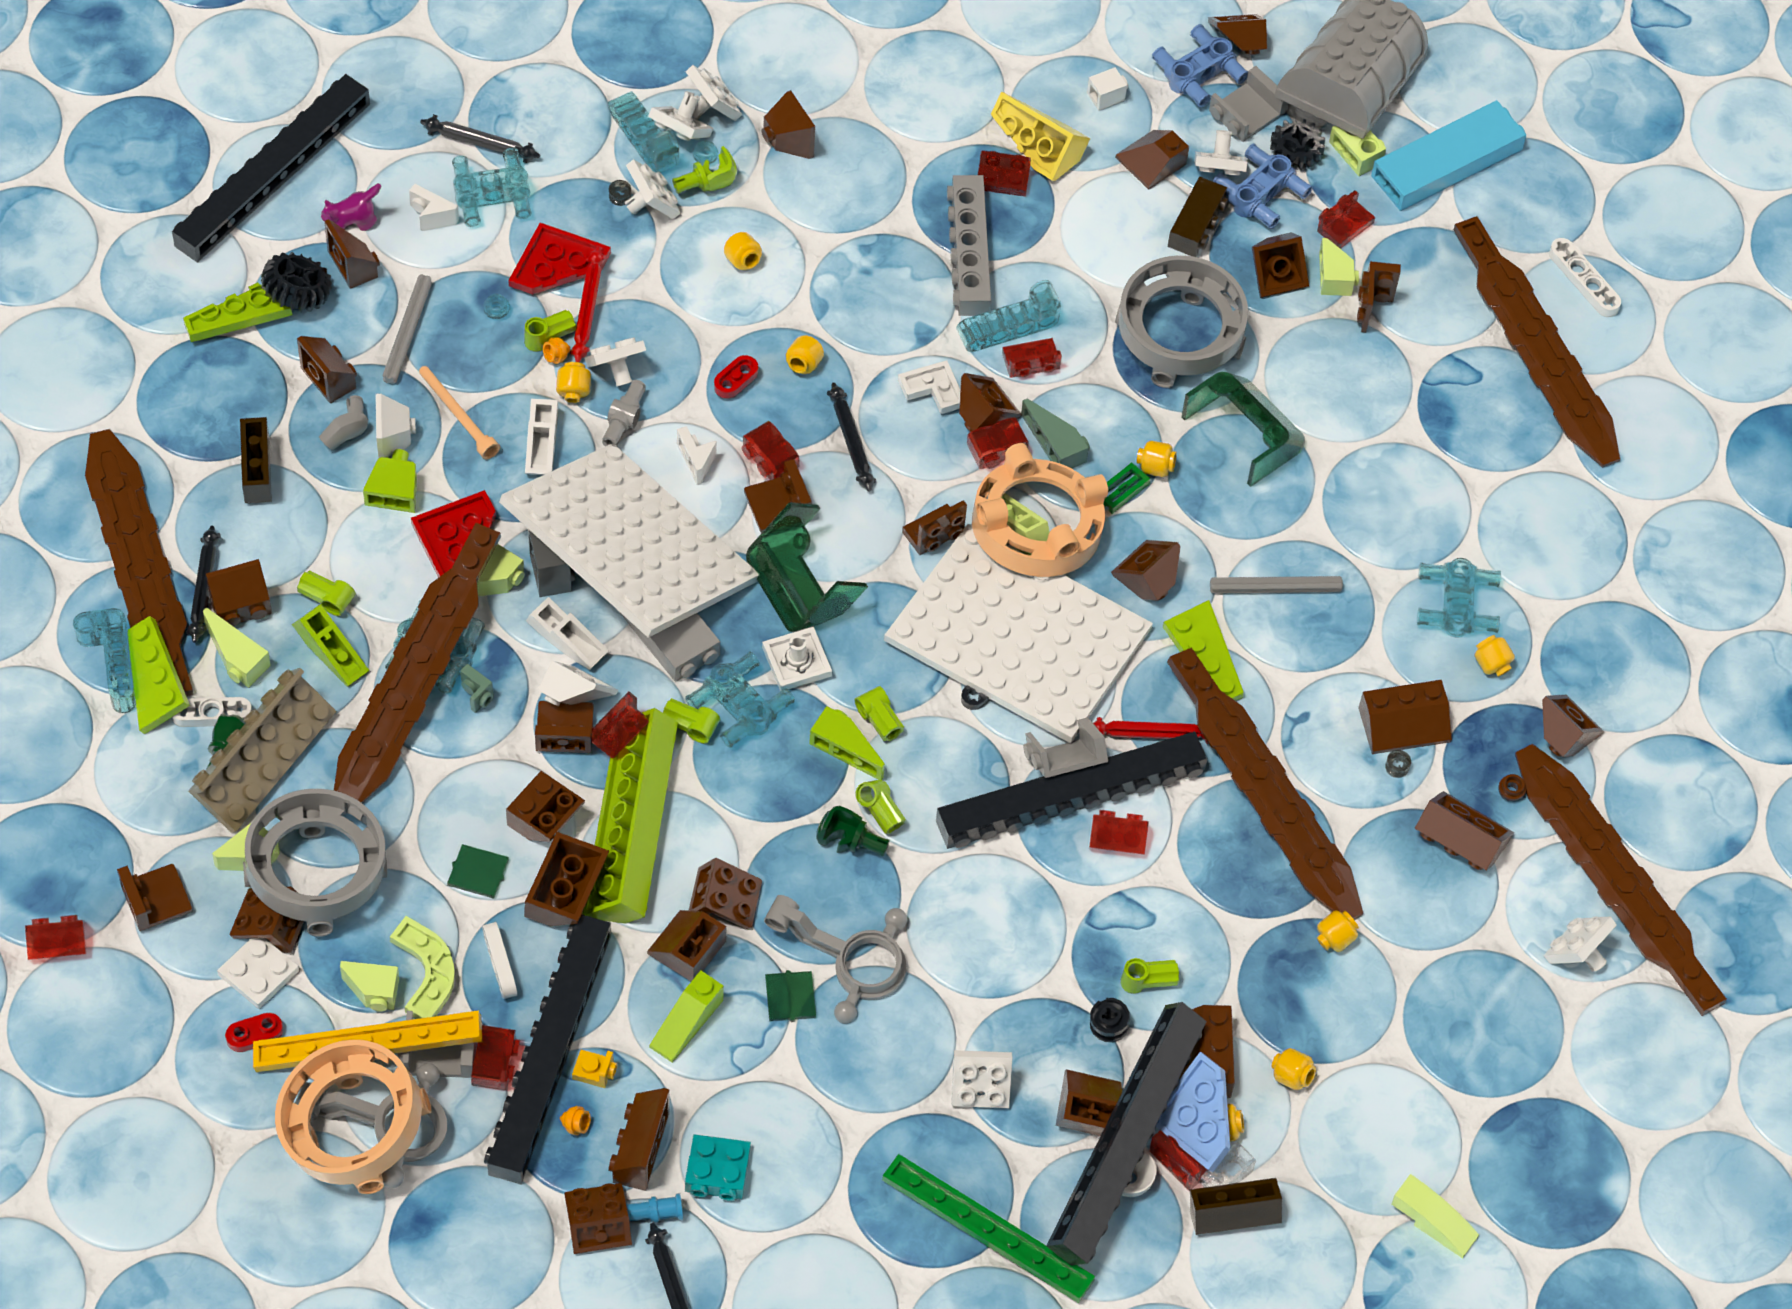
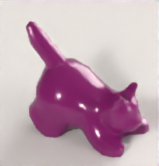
M377 183L366 192H354L348 198L335 204L325 200V207L321 212L322 220L330 219L343 229L351 224H356L361 231L371 229L377 220L374 215L372 198L379 193L381 184Z

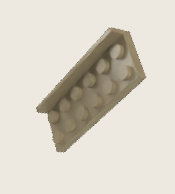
M301 668L291 671L288 669L281 674L277 680L279 682L274 690L270 689L264 694L260 700L262 702L261 706L257 710L253 709L243 720L245 722L244 726L240 730H235L227 738V746L223 750H218L209 760L211 765L206 770H201L192 780L194 785L188 792L231 833L236 832L337 712L301 676L304 673Z

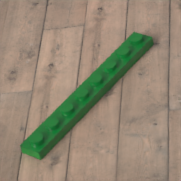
M900 1154L896 1156L882 1176V1181L1077 1303H1080L1095 1281L1093 1274L1078 1265L1071 1266L1046 1247L1045 1244Z

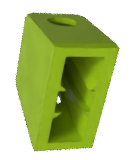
M396 449L393 451L392 458L380 457L377 459L363 489L365 506L415 513L416 464L408 461L409 453L407 451Z

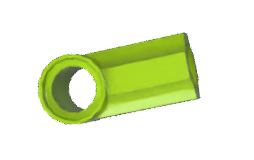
M563 310L544 319L540 317L528 319L524 329L525 346L531 351H542L544 343L548 342L550 338H560L576 331V324L570 311Z
M310 570L303 573L297 586L299 593L321 603L323 608L334 616H341L356 595L355 590L348 583L341 580L330 581Z
M877 686L854 699L859 714L863 719H869L883 741L890 742L904 731L903 724L890 707L889 698L881 686Z
M672 698L667 701L663 710L664 714L678 722L677 728L686 731L690 738L703 744L708 743L720 722V716L714 710L707 707L696 709Z
M874 780L858 785L855 792L857 802L869 809L885 834H890L904 824L906 819L890 797V788L885 781ZM872 789L874 790V793H875L874 798H873L872 795H871V790H872Z
M1140 958L1130 959L1124 966L1120 984L1126 992L1133 994L1141 992L1144 988L1178 986V963L1175 960L1145 962ZM1130 974H1136L1140 978H1134Z

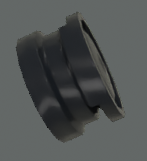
M1106 998V1000L1097 1001L1090 1011V1029L1093 1035L1101 1041L1112 1043L1126 1036L1130 1021V1012L1127 1006L1116 998Z

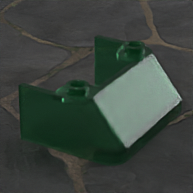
M1218 372L1185 394L1181 416L1184 421L1219 397L1226 396L1263 433V442L1269 449L1252 460L1247 481L1250 487L1297 456L1304 448L1305 437L1303 433L1245 377L1228 372Z
M789 502L750 545L746 553L747 563L759 574L757 581L785 628L790 632L815 627L841 616L868 588L867 584L862 582L836 581L825 594L802 557L809 549L811 542L805 525L820 510L819 505Z

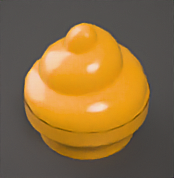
M559 337L550 338L543 345V355L548 362H553L554 364L562 363L567 358L571 347Z
M575 1106L564 1112L560 1116V1121L569 1134L579 1135L588 1131L591 1115L583 1107Z

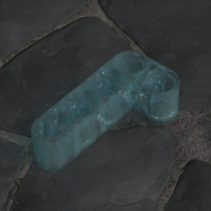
M632 91L608 102V108L613 119L652 171L662 173L679 165V144L675 134L671 129L662 132L655 125L654 120L648 117L649 113Z
M1042 280L1031 287L1029 299L966 318L959 322L956 330L968 352L979 351L1052 328L1059 321L1061 301L1049 280Z
M117 608L79 613L73 620L77 642L84 647L100 645L104 647L108 691L113 709L119 713L132 711L136 706L128 627L124 613ZM118 671H124L123 673L116 674ZM123 689H124V690H125L124 695H123V696H120V691H119V690H123Z

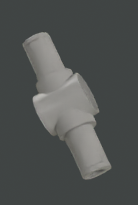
M633 380L625 396H622L620 400H613L607 418L609 427L602 438L604 446L612 444V446L616 447L623 433L627 432L629 428L634 429L636 427L641 412L639 402L646 390V385L642 381Z

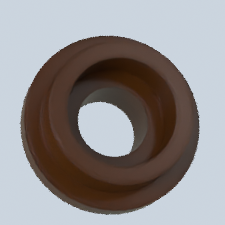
M1510 774L1500 780L1498 790L1500 795L1506 800L1517 801L1525 795L1526 784L1519 775ZM1508 787H1513L1516 791L1509 790Z

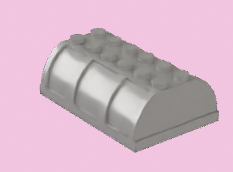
M1343 0L1335 15L1320 29L1317 38L1305 48L1298 57L1294 67L1282 77L1274 97L1364 139L1426 57L1428 36L1425 26L1419 16L1401 2H1394L1392 0Z

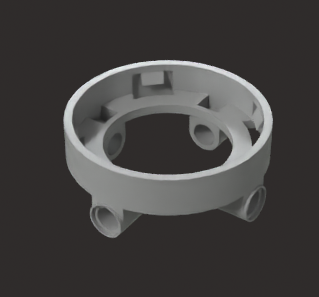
M1168 256L1145 264L1129 278L1122 292L1115 323L1119 324L1122 339L1129 350L1139 360L1153 368L1152 382L1159 387L1170 388L1174 385L1177 375L1206 373L1222 366L1232 357L1240 359L1246 340L1244 334L1248 319V304L1239 283L1222 267L1198 257ZM1165 274L1167 278L1157 280L1148 286L1144 283V281L1158 275ZM1170 290H1181L1182 300L1190 305H1200L1203 303L1204 297H1206L1219 311L1222 329L1215 341L1203 349L1193 352L1169 350L1157 344L1146 332L1142 321L1146 305L1155 296ZM1223 293H1229L1238 306L1237 310L1232 311Z
M304 789L285 794L266 805L256 815L248 829L245 839V862H243L245 887H251L257 897L277 913L292 919L307 921V932L310 935L316 937L326 936L333 931V919L345 916L364 905L376 892L382 878H387L385 839L382 828L374 814L365 805L344 793L328 789ZM349 813L359 821H362L367 827L362 831L356 824L343 816ZM274 818L280 820L268 831L265 837L259 835L260 830L266 827ZM325 826L331 827L345 834L354 843L359 854V866L356 874L347 885L333 893L320 896L299 894L285 887L273 872L271 857L275 846L286 834L299 828L302 837L317 838L325 833Z

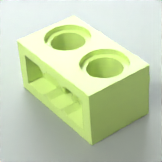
M1337 126L1332 127L1329 143L1358 176L1372 170L1374 161L1385 156L1386 147L1383 141L1378 139L1371 130L1362 139Z

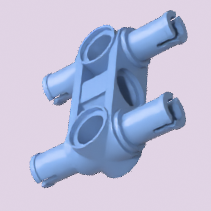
M1198 24L1191 30L1190 36L1201 45L1199 48L1175 60L1161 46L1153 52L1152 59L1165 70L1164 74L1169 80V87L1172 91L1188 94L1199 107H1204L1210 101L1211 95L1200 86L1202 83L1226 71L1239 85L1247 80L1248 71L1238 63L1229 40L1213 37L1202 24Z
M1253 143L1245 151L1244 157L1258 165L1259 168L1241 184L1234 183L1222 172L1214 178L1213 182L1227 187L1226 196H1228L1229 203L1233 205L1234 212L1241 217H1256L1272 229L1277 225L1281 216L1265 205L1283 188L1288 187L1299 195L1300 198L1305 199L1311 193L1313 186L1296 175L1297 172L1291 167V161L1288 157L1284 155H1268Z

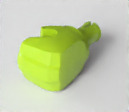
M724 146L721 147L720 154L718 155V170L711 172L709 170V161L705 160L703 167L700 162L693 163V172L673 178L672 182L674 188L677 189V194L697 186L703 192H711L730 186L736 178L737 166L729 150Z

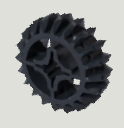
M282 252L280 256L273 255L272 259H268L261 274V288L265 290V295L272 297V302H279L281 307L286 306L290 310L298 309L302 312L306 309L311 312L313 308L319 309L328 300L332 289L331 275L327 273V268L321 267V262L312 261V257H303L302 253L295 255L291 252L287 255Z

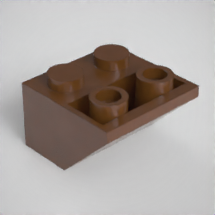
M540 771L506 808L507 825L528 840L550 842L556 832H559L583 806L585 800L543 771Z
M680 910L648 949L647 954L684 978L692 981L700 970L703 971L725 944L727 926L705 912Z
M1066 1069L1055 1126L1101 1136L1122 1094V1083Z

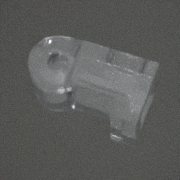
M1237 1142L1230 1148V1151L1215 1171L1207 1170L1200 1178L1199 1183L1203 1187L1239 1183L1253 1172L1256 1159Z

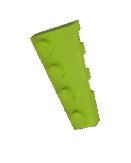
M257 282L248 287L249 291L238 296L235 293L227 296L223 303L219 305L210 304L183 317V321L190 341L195 342L292 315V310L286 306L281 307L279 302H272V297L266 296L265 290L261 288L262 284L260 285Z
M1209 600L1163 622V629L1179 652L1192 647L1218 688L1235 701L1243 698L1242 686Z
M151 616L128 629L139 731L144 734L190 706L157 622Z

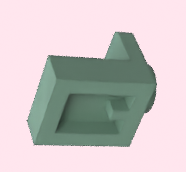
M467 664L460 670L461 685L467 693L472 695L470 697L471 710L476 713L480 708L487 707L494 696L493 685L489 679Z

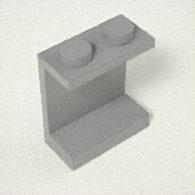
M1255 66L1248 71L1246 84L1222 99L1214 93L1211 96L1209 111L1216 120L1222 122L1232 132V135L1237 136L1244 142L1287 113L1289 103L1274 97L1277 85Z
M1088 717L1077 720L1080 740L1044 749L1031 732L1025 733L1027 743L1023 745L1024 753L1027 760L1032 761L1035 770H1039L1047 778L1108 762L1105 737Z
M407 1011L406 1020H413V1011ZM476 1042L398 1053V1058L412 1076H416L417 1070L421 1065L431 1063L438 1068L440 1077L473 1078Z

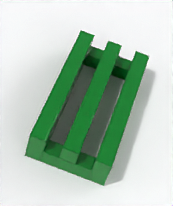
M1132 462L1107 481L1109 492L1130 474H1135L1104 499L1103 505L1109 508L1108 511L1111 514L1150 484V478Z

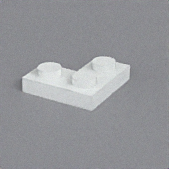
M947 360L898 374V382L907 401L932 394L940 414L960 408V388Z

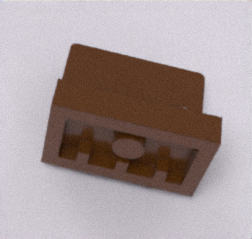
M1370 261L1368 271H1363L1362 282L1358 292V301L1361 303L1357 313V322L1361 323V332H1367L1373 300L1382 303L1394 301L1401 264Z
M794 459L784 462V473H781V477L744 488V494L761 533L811 519L812 501Z
M964 500L951 507L945 504L903 526L902 533L919 556L926 552L935 551L941 544L948 540H955L960 533H963L967 504Z
M539 701L537 725H535L536 751L591 753L594 704L592 702H581L572 705L560 703L557 706L548 701Z
M714 858L698 867L688 911H702L706 914L713 913L738 926L750 929L753 925L762 880L719 858Z
M174 864L166 865L139 876L137 874L131 875L128 865L117 869L121 888L139 931L192 912V906Z
M292 886L287 887L290 890L297 892ZM249 888L229 935L233 939L267 938L282 953H291L304 921L277 913L264 904L252 888Z
M608 1183L586 1189L577 1188L564 1193L574 1254L632 1245L629 1216L621 1183Z

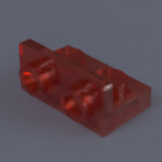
M982 150L978 175H983L984 191L1026 197L1031 158L1022 155Z
M1356 190L1349 195H1343L1336 205L1330 209L1326 208L1323 210L1318 218L1317 232L1324 238H1328L1340 249L1370 227L1375 221V216L1357 202L1359 193Z
M1053 338L1002 347V355L1010 378L1026 377L1040 372L1049 373L1060 369L1062 354L1060 350H1056Z
M628 691L592 728V743L611 758H614L649 722L648 717L637 709V697Z
M1099 810V815L1093 814L1089 848L1145 855L1149 821H1143V815L1127 813L1126 818L1115 817L1116 812Z
M78 915L61 916V922L49 923V918L31 919L32 925H25L28 960L87 954L84 930L85 920H78Z
M1160 1130L1152 1137L1149 1151L1189 1191L1209 1175V1170L1184 1151L1172 1136H1167Z

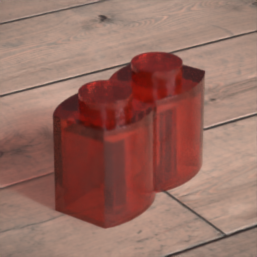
M1016 417L1001 420L992 426L981 427L967 434V446L979 469L997 467L1002 461H1005V452L1014 444L1024 443L1028 448V440Z
M770 421L743 435L742 451L749 460L753 459L757 463L758 471L764 478L768 477L772 480L781 477V473H784L785 461L794 459L797 467H800L798 453Z
M482 1025V1042L477 1044L471 1074L472 1086L506 1091L507 1083H512L515 1075V1066L511 1065L513 1056L518 1057L521 1040L516 1039V1030Z

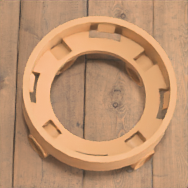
M1024 443L1012 445L1005 452L1004 465L990 472L983 479L977 490L972 512V528L977 542L994 561L1021 574L1051 577L1070 573L1080 568L1092 558L1100 543L1105 522L1103 503L1108 495V485L1105 477L1102 474L1085 478L1077 471L1063 464L1049 460L1033 459ZM1032 481L1049 483L1061 488L1074 499L1080 511V522L1074 531H1072L1068 524L1056 526L1050 531L1047 541L1029 539L1016 533L1007 525L1008 509L1001 497L1008 489L1020 483ZM1092 523H1094L1095 535L1094 533H1092L1090 539L1088 540L1086 539V536L1088 535L1091 529ZM1007 544L1019 550L1032 553V555L1029 556L1008 548Z
M346 1040L332 1043L316 1050L295 1067L279 1093L275 1110V1125L281 1145L296 1164L308 1175L330 1184H354L359 1193L373 1194L384 1187L382 1173L391 1168L412 1144L420 1125L421 1116L431 1113L432 1110L425 1089L417 1085L412 1074L393 1052L374 1042ZM376 1058L387 1064L391 1060L397 1068L392 1073L384 1066L373 1062ZM362 1076L372 1077L384 1083L389 1088L394 1100V1116L391 1126L382 1140L370 1150L350 1157H337L322 1151L319 1148L317 1135L310 1125V1119L317 1100L325 1090L334 1083L340 1089L356 1088L363 1083ZM308 1079L313 1080L312 1084L303 1094L299 1105L293 1103L298 1092Z

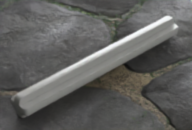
M421 274L417 278L383 372V381L386 383L394 384L397 382L432 284L430 276Z
M1340 576L1213 577L1210 580L1211 593L1340 592L1343 587L1342 577Z

